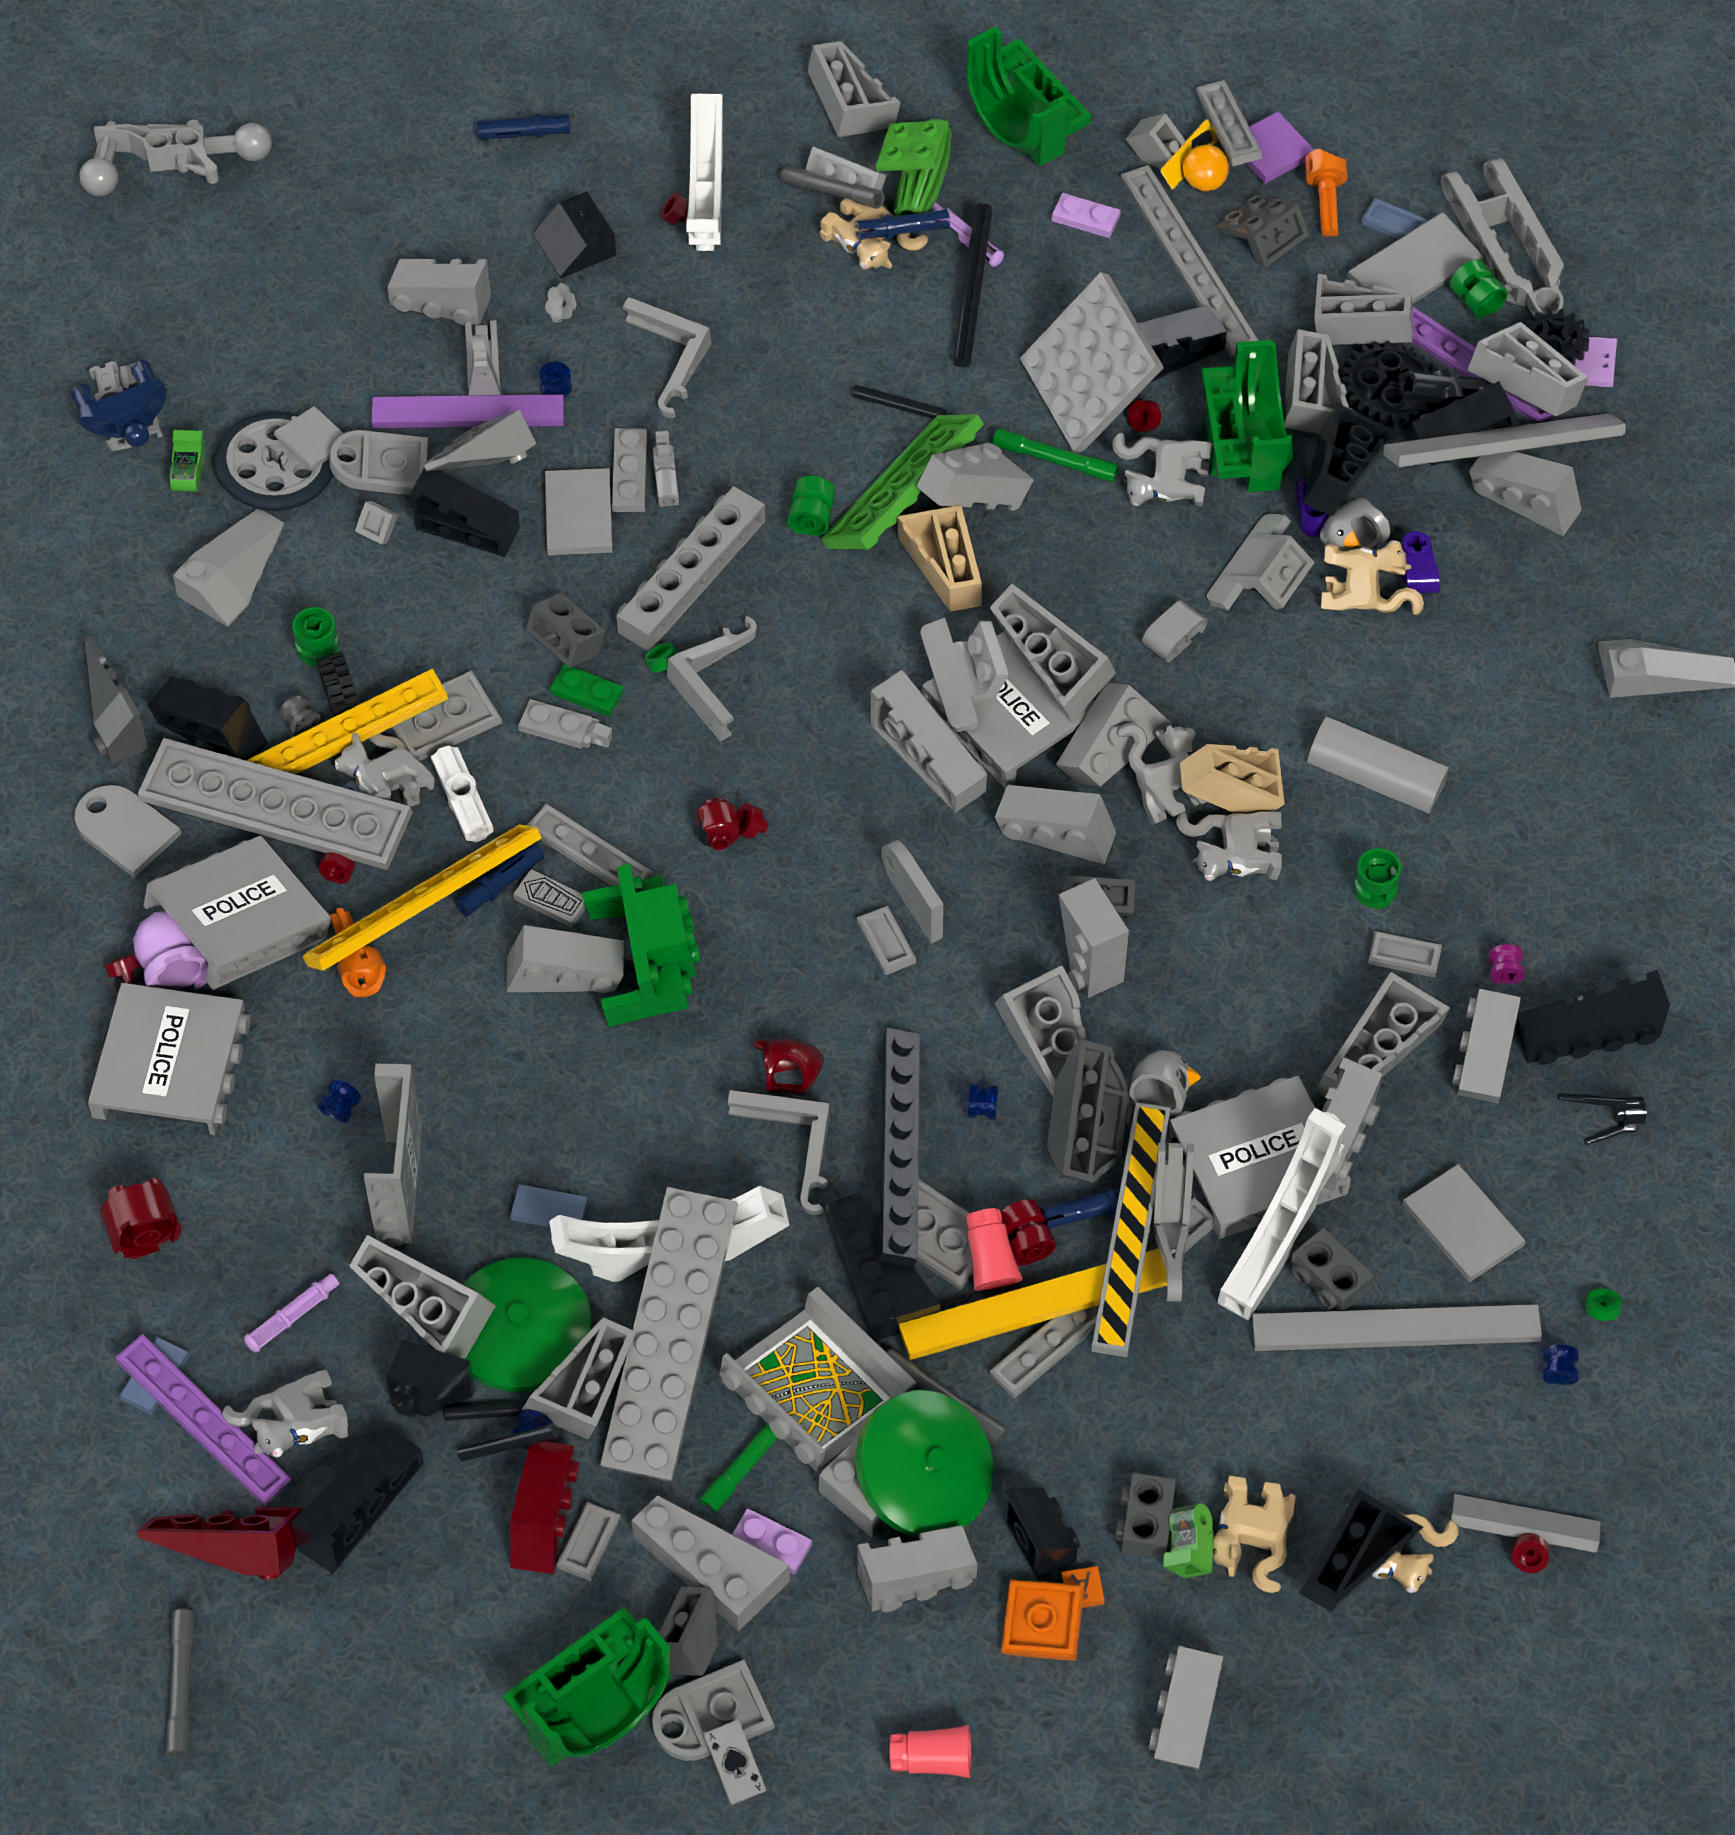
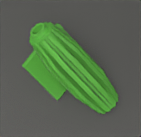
M930 119L925 122L892 123L889 125L876 169L877 171L901 170L896 185L894 216L930 212L936 202L950 159L952 133L948 120Z

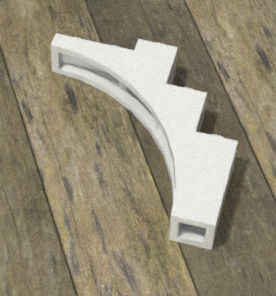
M691 94L690 189L687 232H689V245H696V251H714V245H721L723 94Z
M1316 1108L1311 1112L1295 1154L1272 1202L1245 1251L1220 1290L1217 1303L1247 1320L1250 1319L1290 1257L1295 1239L1316 1207L1319 1193L1341 1160L1345 1146L1341 1143L1346 1125L1341 1123L1340 1119L1334 1114L1321 1112Z
M758 1186L737 1198L731 1199L737 1201L738 1207L725 1261L735 1258L789 1226L783 1194ZM558 1215L551 1219L549 1223L555 1253L588 1263L594 1276L617 1282L649 1265L659 1220L633 1223H602Z

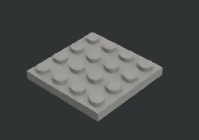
M1102 272L1093 279L1020 357L1074 452L1078 453L1084 451L1164 368L1109 274Z

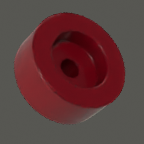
M675 192L665 202L660 218L671 226L678 223L679 220L687 224L689 200Z
M1139 400L1131 405L1128 412V420L1135 431L1152 432L1158 428L1161 422V411L1154 401Z
M744 803L739 807L738 817L741 837L752 839L759 832L765 833L767 831L768 821L763 819V811L760 807L749 803Z
M327 852L324 854L318 869L326 880L345 884L349 882L355 870V864L343 855Z
M135 953L117 958L104 965L109 978L120 976L122 983L127 984L136 983L132 970L141 966L135 957Z
M1523 1534L1513 1543L1512 1561L1523 1572H1539L1548 1564L1549 1545L1543 1537L1537 1534Z

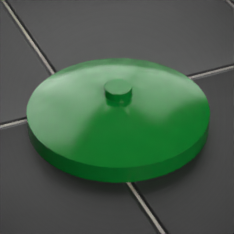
M533 1258L501 1260L480 1269L463 1284L496 1305L466 1357V1360L471 1361L473 1378L491 1388L508 1392H526L538 1389L592 1329L590 1306L583 1289L566 1271L549 1262Z
M917 1390L900 1394L877 1407L868 1417L860 1432L855 1458L860 1488L877 1516L896 1531L919 1538L920 1533L956 1526H963L964 1528L978 1516L985 1506L993 1482L991 1448L986 1434L977 1419L955 1399L928 1390Z

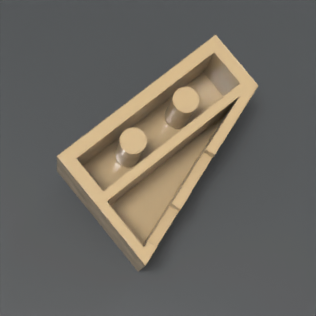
M958 505L898 516L899 541L948 610L951 612L982 606V583L962 506Z
M1206 744L1180 762L1182 790L1230 812L1243 814L1259 811L1272 812L1285 805L1278 749L1271 748L1268 751H1258L1257 747H1249L1246 750H1238L1236 746Z

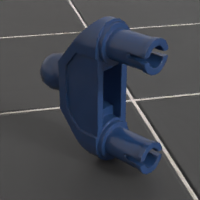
M140 360L143 371L140 370L137 362L131 366V373L138 384L137 386L97 402L89 385L80 384L83 395H81L78 387L75 386L71 391V396L79 409L77 417L81 426L94 434L114 438L124 437L130 446L140 447L147 443L149 439V429L147 427L152 424L162 409L167 394L164 383L155 377L150 363L146 360Z

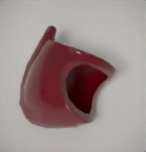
M794 1039L759 1040L753 1043L754 1048L764 1052L767 1093H805L813 1085L823 1068V1054L815 1046ZM798 1068L803 1074V1083L799 1085L782 1084L774 1080V1073Z

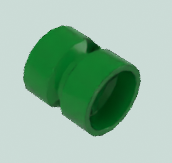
M1479 259L1471 260L1462 265L1450 280L1449 285L1460 300L1465 301L1466 307L1478 319L1498 311L1508 298V292L1497 278L1493 277L1492 272Z
M804 476L796 481L787 519L788 526L795 533L821 536L828 531L831 519L830 511L833 508L836 488L830 481L818 476Z
M310 607L300 611L295 616L292 630L296 652L302 662L310 666H317L316 659L339 652L335 620L330 612L320 607Z
M1381 848L1370 849L1363 853L1358 860L1353 891L1356 899L1368 908L1379 909L1387 907L1397 896L1402 865L1400 859L1393 852Z

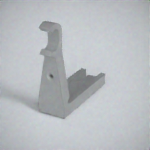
M628 297L623 305V310L627 311L628 314L625 322L686 345L668 384L658 400L660 413L667 418H676L674 409L668 408L666 405L673 396H678L681 399L688 398L687 390L684 387L712 344L710 328Z
M496 320L490 321L491 340H488L487 325L475 326V335L472 336L471 322H465L469 396L501 395Z
M746 616L744 626L749 630L739 635H733L730 633L729 628L723 627L722 637L687 649L668 658V680L720 742L732 735L727 728V724L733 722V716L697 675V672L755 638L757 625L749 616Z
M730 1090L728 1097L729 1115L812 1126L800 1200L801 1207L806 1213L811 1215L822 1214L823 1208L819 1204H810L808 1198L812 1188L819 1187L824 1189L828 1186V1181L820 1176L830 1119L829 1103Z
M1158 1143L1153 1233L1166 1270L1167 1302H1181L1182 1263L1190 1225L1194 1144L1187 1143L1185 1161L1183 1160V1143H1169L1168 1160H1165V1143Z

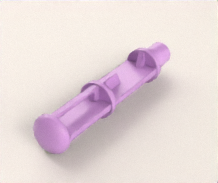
M935 202L930 212L947 209L950 218L938 220L950 221V227L959 233L958 240L969 248L972 227L955 215L949 208H942ZM988 241V244L997 252L987 247L986 256L990 260L986 259L985 261L991 267H996L1003 261L1004 253Z
M330 1273L320 1282L314 1281L310 1288L284 1308L277 1310L275 1315L253 1332L246 1334L244 1341L247 1347L253 1352H259L261 1347L284 1329H289L293 1322L320 1301H325L328 1298L329 1292L339 1285L336 1277Z

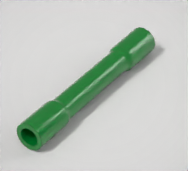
M997 428L992 444L1000 449L1029 455L1084 472L1088 476L1114 483V476H1117L1119 471L1118 464L1070 452L1028 439L1024 435Z
M768 1423L722 1475L718 1476L699 1498V1503L702 1506L708 1504L712 1508L711 1512L713 1514L722 1507L734 1493L737 1485L778 1439L773 1434Z

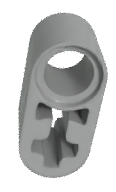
M1182 600L1177 601L1150 625L1142 638V644L1167 663H1170L1193 642L1190 640L1198 632L1202 633L1205 630L1207 619Z

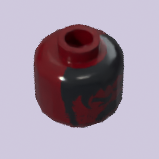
M711 798L706 800L695 813L698 840L703 845L715 850H723L738 840L741 833L738 810L732 803L727 802L723 798Z

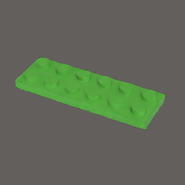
M978 414L937 415L821 538L825 546L829 549L867 550L873 547L885 529L893 526L898 521L900 513L918 499L917 495L921 490L916 486L932 455L961 449L964 445L969 444L975 439V433L984 425Z

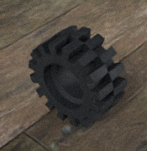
M339 652L316 659L319 676L333 716L335 717L359 705L356 689L343 653Z

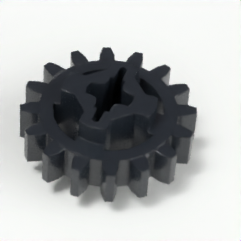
M1547 309L1546 316H1542L1537 312L1535 313L1534 321L1526 320L1525 326L1574 366L1576 359L1583 361L1585 352L1589 350V329L1584 328V320L1575 321V313L1565 316L1564 309H1560L1558 314H1553L1551 309Z

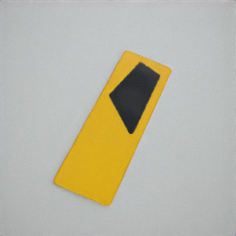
M1207 119L1161 168L1160 171L1171 189H1174L1184 178L1182 163L1188 152L1201 145L1209 144L1213 146L1218 140L1214 129Z

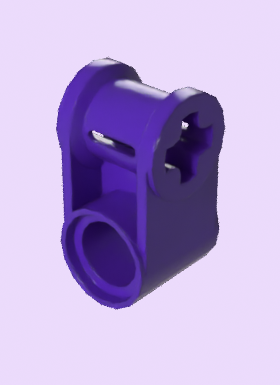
M1298 477L1296 483V502L1300 530L1307 536L1319 537L1321 529L1329 518V514L1316 511L1310 505L1304 503L1309 481H1304L1303 477Z
M1409 532L1402 540V550L1406 553V564H1410L1411 569L1406 570V573L1402 575V583H1406L1408 588L1415 589L1419 594L1439 592V571L1435 563L1431 540L1423 532Z

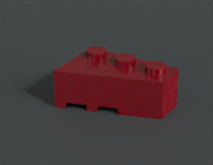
M546 1441L529 1445L510 1519V1568L554 1574L560 1538L564 1537L567 1516L565 1512L570 1510L572 1506L573 1488H570L571 1482L577 1483L579 1477L580 1461L574 1460V1445Z

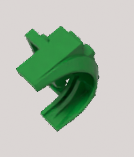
M995 26L968 40L967 81L972 101L985 126L999 141L1016 149L1021 155L1028 153L1039 166H1042L1065 153L1066 137L1091 124V114L1020 38L1001 47L1002 32ZM1007 74L1012 78V85L1008 79Z
M1272 340L1236 342L1234 366L1202 368L1201 370L1205 399L1202 426L1205 442L1212 443L1210 459H1208L1210 475L1217 476L1218 479L1245 477L1248 492L1280 490L1282 472L1292 461L1293 451L1292 436L1286 435L1276 345Z
M630 864L617 866L619 885L582 892L590 920L626 917L639 989L626 994L601 999L602 1009L609 1027L688 1009L687 995L693 994L690 977L697 976L695 963L701 962L697 941L695 942L694 937L695 926L693 917L689 910L686 895H679L676 884L666 886L663 875L641 879L640 875L634 876ZM659 966H663L662 969H661L660 972H659V971H658V967H659Z
M623 1607L503 1695V1700L526 1728L528 1741L551 1768L565 1757H581L598 1752L631 1731L654 1707L662 1695L667 1682L671 1680V1648L646 1617L637 1623L627 1609ZM625 1656H627V1657L624 1659V1661H623V1662L619 1665V1667H618V1663H617V1662L620 1661V1660H621L622 1658H624Z

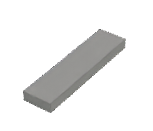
M1223 80L1197 87L1196 93L1200 104L1232 167L1262 159L1261 149L1226 81Z
M547 803L526 825L538 828L542 838L540 839L541 841L611 886L620 884L617 866L630 864L634 876L640 875L641 879L653 876V871Z
M1454 1494L1451 1521H1455L1458 1527L1515 1538L1523 1534L1532 1533L1543 1537L1548 1544L1589 1552H1597L1600 1521Z

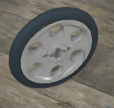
M284 412L259 413L236 423L223 435L215 451L214 467L220 484L233 498L247 506L260 510H288L305 505L318 497L328 486L333 477L329 459L311 470L280 440H271L267 437L270 432L276 431L290 422L292 416L298 417V415ZM244 444H251L256 449L253 452L244 453L239 450V447ZM269 453L276 461L281 460V468L275 461H270ZM245 469L253 470L256 473L255 476L248 479L242 478L238 474ZM300 469H307L312 473L307 478L295 476V472ZM271 482H279L284 487L279 491H271L266 486Z

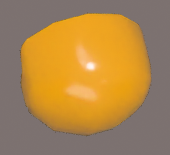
M1209 144L1193 148L1188 152L1182 163L1185 179L1191 187L1201 191L1218 189L1224 183L1229 173L1227 156L1220 148Z

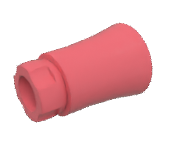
M989 1208L968 1214L966 1216L969 1229L967 1235L972 1256L974 1290L985 1291L1010 1286L1022 1281L1023 1278L1010 1246L1006 1225L1002 1223L1000 1210Z
M970 1725L930 1731H909L908 1734H891V1771L902 1772L909 1770V1774L930 1773L971 1778Z

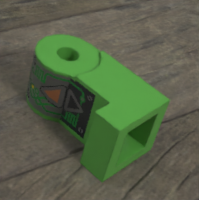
M174 430L172 440L174 446L170 470L171 491L198 492L206 452L203 431Z
M1198 1503L1173 1509L1169 1518L1172 1532L1170 1552L1164 1553L1163 1567L1183 1578L1212 1573L1213 1524L1208 1507Z

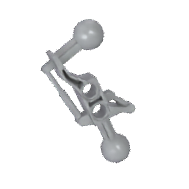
M190 120L187 122V125H116L114 121H109L106 126L94 127L97 143L94 158L85 162L80 169L79 182L90 195L101 197L110 194L118 184V171L112 164L115 151L131 152L147 161L150 172L178 169L180 172L185 173L188 170H192L196 174L205 176L207 182L213 184L218 182L219 176L216 164L207 157V154L237 152L241 158L256 162L265 158L270 153L272 138L267 128L252 122L242 125L236 130L235 135L205 138L203 125H200L197 120Z

